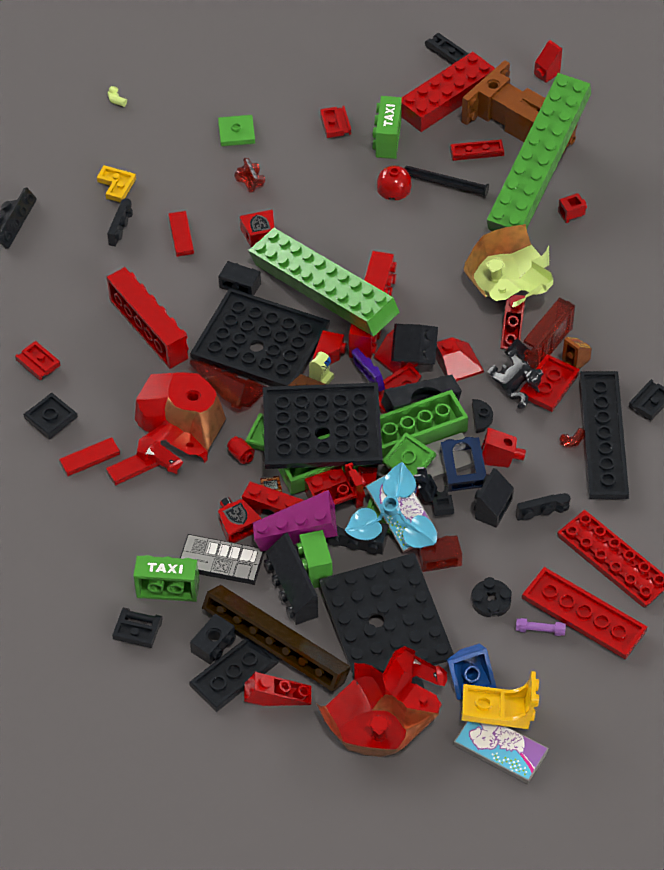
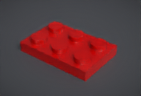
M547 354L536 368L543 372L541 382L538 385L540 391L536 392L525 383L519 392L526 393L528 401L552 412L578 377L580 369Z

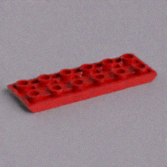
M583 510L557 532L559 538L640 606L646 607L658 595L664 592V574L586 510Z

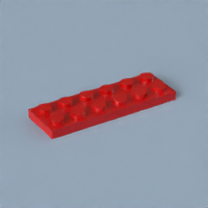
M546 567L540 571L522 594L523 600L624 659L628 657L648 628V626Z

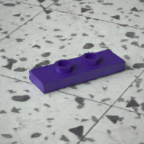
M358 348L352 350L355 366L370 383L378 382L379 392L385 390L379 368L375 367L371 359L367 358Z

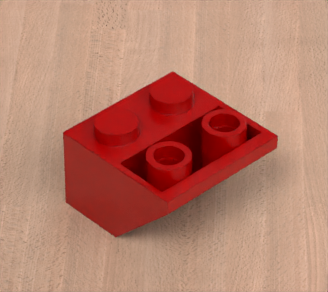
M341 466L304 479L305 493L308 499L329 490L335 505L356 498V494Z

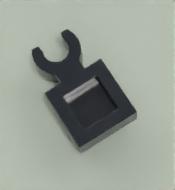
M417 467L419 474L414 475V478L419 483L418 491L425 502H432L438 487L431 474H427L425 467Z
M444 486L443 492L436 490L432 500L434 515L454 514L452 495L448 494V487Z

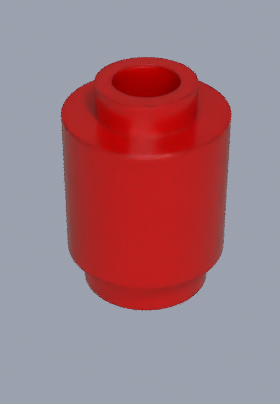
M235 436L229 440L227 444L228 451L241 464L249 463L253 460L255 450L243 438Z

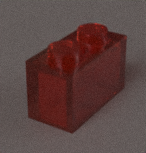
M457 535L437 538L435 545L418 548L423 572L462 566V551Z

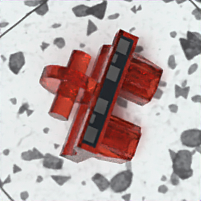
M244 158V165L237 168L234 177L236 181L245 183L249 192H254L256 187H263L265 177L264 175H258L260 171L258 163H251L249 158Z

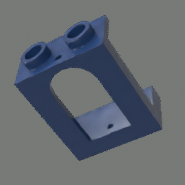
M470 436L460 440L447 439L441 442L440 453L443 456L448 492L482 488L486 470L479 437L474 438ZM471 449L476 473L457 476L453 451Z

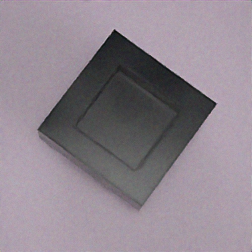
M517 338L504 353L509 357L508 353L515 347L523 357L522 359H524L531 350Z

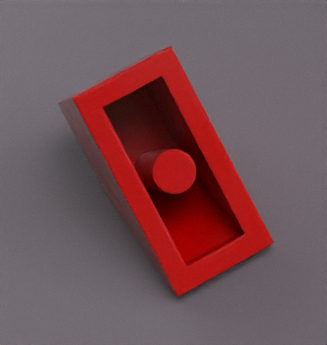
M551 40L547 42L538 56L534 68V75L545 83L556 77L561 69L562 48Z
M323 330L313 359L316 358L318 352H324L330 357V364L339 361L342 353L345 354L347 343L344 342V334Z

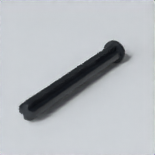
M405 166L404 168L413 178L481 194L485 198L489 191L488 183L484 185L411 166Z

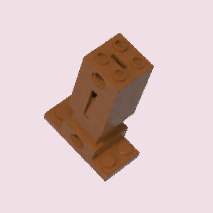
M504 60L462 98L461 122L468 125L477 116L487 122L494 119L505 125L504 131L525 142L545 97L529 88L521 91L511 85L509 78L510 63ZM577 125L570 137V140L566 148L569 145H572L576 140L575 133Z

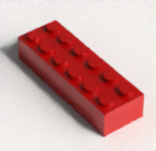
M472 51L402 97V118L418 131L426 130L462 106V98L495 68Z
M372 251L364 279L390 296L393 293L391 286L395 285L397 274H394L397 267V262H394V254ZM351 324L349 331V357L353 358L352 350L358 348L367 358L372 359V355L377 352L378 343L376 341L380 340L382 330L373 337Z
M124 267L107 276L110 301L167 367L171 369L186 361L189 350L186 332L177 326L173 317L170 318L167 315L163 306H159L155 297L147 292L144 284L137 281L135 274L129 272Z

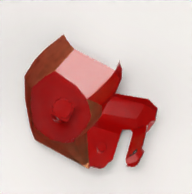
M180 372L150 375L136 398L135 421L139 427L149 432L139 439L136 453L138 457L143 460L150 459L167 468V471L177 474V470L181 467L183 461L161 445V440H167L171 445L189 455L202 457L204 463L208 460V450L226 420L219 397L209 382L197 373Z
M404 646L394 651L384 673H381L371 665L354 663L355 679L326 706L318 704L317 706L327 725L349 751L377 757L395 754L407 746L439 715V710L442 706L437 695L417 684L411 683L412 678L417 676L434 684L445 686L448 680L447 672L439 665L434 666L415 656V650Z

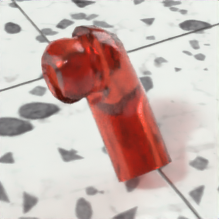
M578 428L571 437L568 434H562L559 438L560 444L566 448L578 446L585 436V430Z

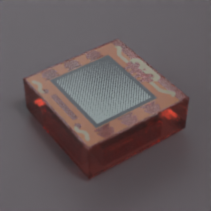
M279 476L260 478L261 485L282 492Z

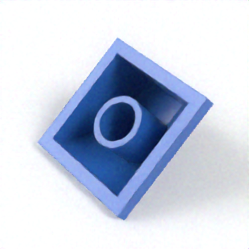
M480 643L460 649L447 659L458 700L462 699L464 684L496 688L487 648Z

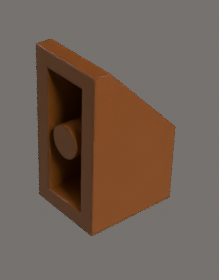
M566 337L563 344L562 361L580 369L590 361L592 348L578 338Z

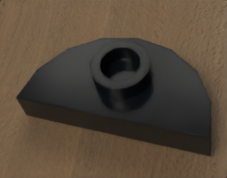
M472 399L476 433L484 432L493 422L492 408L482 400Z

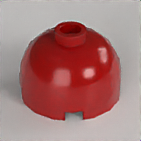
M388 166L380 172L377 178V191L383 198L389 200L390 197L400 200L407 197L411 192V176L403 167Z

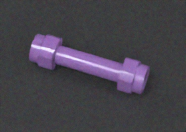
M526 618L517 619L516 631L526 633V630L553 632L554 636H565L566 624L562 622L545 624L527 622Z

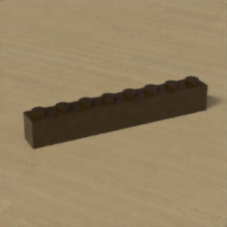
M220 584L207 591L202 609L212 615L217 614L233 624L235 630L330 691H334L345 683L351 666Z

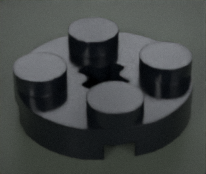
M492 577L485 578L484 581L479 582L472 590V606L478 614L484 617H491V615L502 616L511 606L512 591L499 580H495ZM488 596H495L496 600L488 601Z

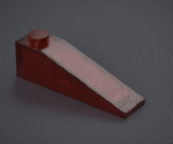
M190 360L189 363L224 400L230 402L231 406L237 409L251 407L263 395V387H267L251 379L239 378V375L222 371V368L202 361Z

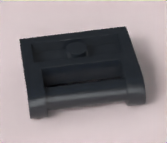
M123 607L112 637L114 640L152 648L157 632L161 627L163 616L130 611V608ZM128 619H133V620H137V621H142V622H146V623H151L152 626H151V625H147V624L138 623V622L129 621Z

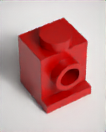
M579 193L559 199L558 212L565 223L585 215L587 203L585 199L581 198Z

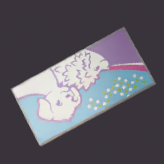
M387 474L365 486L380 513L381 509H384L382 502L387 497L383 490V482ZM415 492L407 498H398L400 511L410 523L417 515L425 516L430 520ZM385 513L383 518L403 553L413 549V547L406 544L403 537V531L408 525L405 524L398 514L389 516Z
M469 721L466 722L454 741V746L526 784H529L549 750L544 745L509 727Z

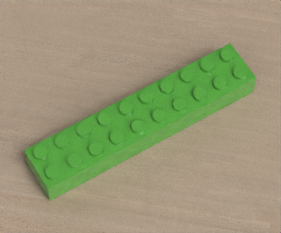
M560 73L557 74L487 218L489 230L494 231L526 224L527 229L591 96L590 83Z
M276 228L269 231L248 250L256 266L373 337L400 313L392 296Z
M449 390L380 415L383 458L405 432L424 445L467 432L468 416L453 391ZM326 434L318 438L326 439L330 436V434ZM357 465L353 466V469H356V471H358V466L370 467L373 465ZM339 466L281 468L278 470L288 490L293 495L305 490L304 479ZM341 466L345 474V466Z

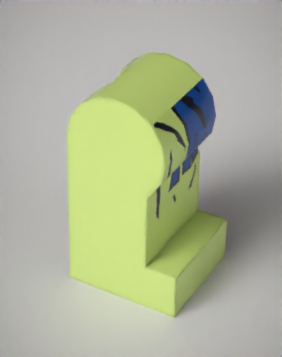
M318 352L316 358L309 363V377L322 383L330 384L334 379V373L330 372L329 365L331 359L326 353Z

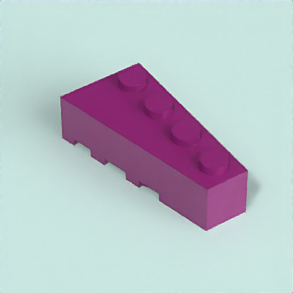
M329 490L253 522L254 540L261 552L267 551L285 533L289 534L293 545L300 543L299 535L323 530L325 538L338 536L335 503Z

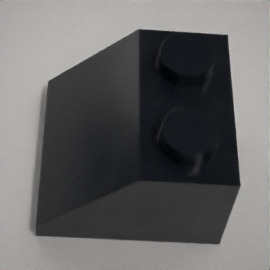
M394 324L392 361L418 365L435 364L438 327L420 324Z

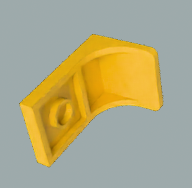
M531 671L528 682L524 686L513 690L464 684L462 689L461 721L529 729L530 721L535 719L534 707H538L539 694H536L539 688V679H536V672Z

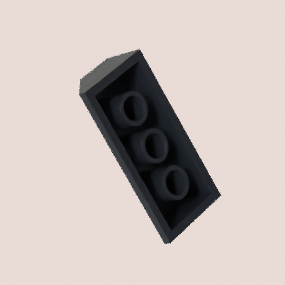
M285 533L266 551L267 560H264L267 571L272 573L271 578L274 586L280 590L279 597L281 602H285L287 605L286 612L289 619L293 618L295 624L298 625L318 618V595L289 534Z

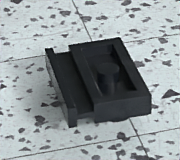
M651 379L629 402V408L633 407L636 409V412L652 421L664 408V386L659 383L655 384Z

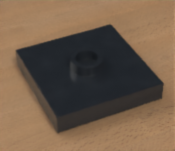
M52 392L23 414L29 423L49 439L78 417L72 408Z

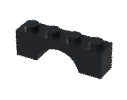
M453 375L440 376L434 379L385 389L381 403L388 413L410 405L414 401L424 400L449 390L453 391L459 401L462 390Z
M380 523L382 532L372 540L353 538L346 533L345 529L337 525L338 536L325 538L326 543L383 555L388 538V524Z

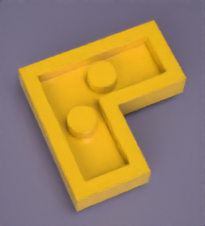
M105 165L97 176V182L110 185L106 192V199L120 203L125 199L136 180V174Z

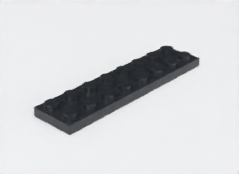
M580 371L589 499H629L618 371Z

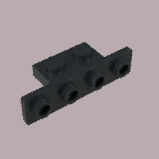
M28 187L22 190L17 200L6 201L1 205L0 243L5 249L10 248L37 200Z

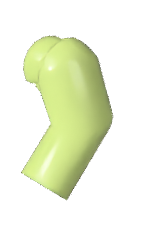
M111 86L107 93L110 102L125 107L127 99L119 97L117 93L118 88Z

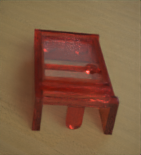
M559 297L523 340V343L533 347L531 350H525L524 355L526 357L523 359L528 362L531 368L536 369L547 354L551 355L567 334L572 331L575 305Z

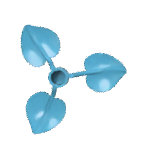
M403 462L392 468L384 479L383 490L387 497L382 502L384 509H381L379 517L377 518L374 510L362 508L353 514L345 528L346 533L353 538L372 540L382 532V526L378 521L382 520L384 514L386 513L389 516L398 514L405 524L408 525L403 531V537L406 544L410 547L424 548L435 545L437 542L436 529L427 517L417 515L410 523L400 511L398 498L409 497L416 488L415 478Z

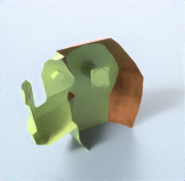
M526 224L497 229L483 235L473 247L463 269L485 298L489 296L495 301L506 300L520 290L529 292L525 298L513 302L512 307L520 305L529 296L547 292L553 285L551 272L544 269L549 266V246L541 256L531 245Z

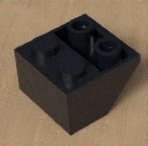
M495 468L492 469L490 475L486 474L483 480V487L481 489L478 488L476 491L474 511H476V520L497 528L513 500L514 487Z

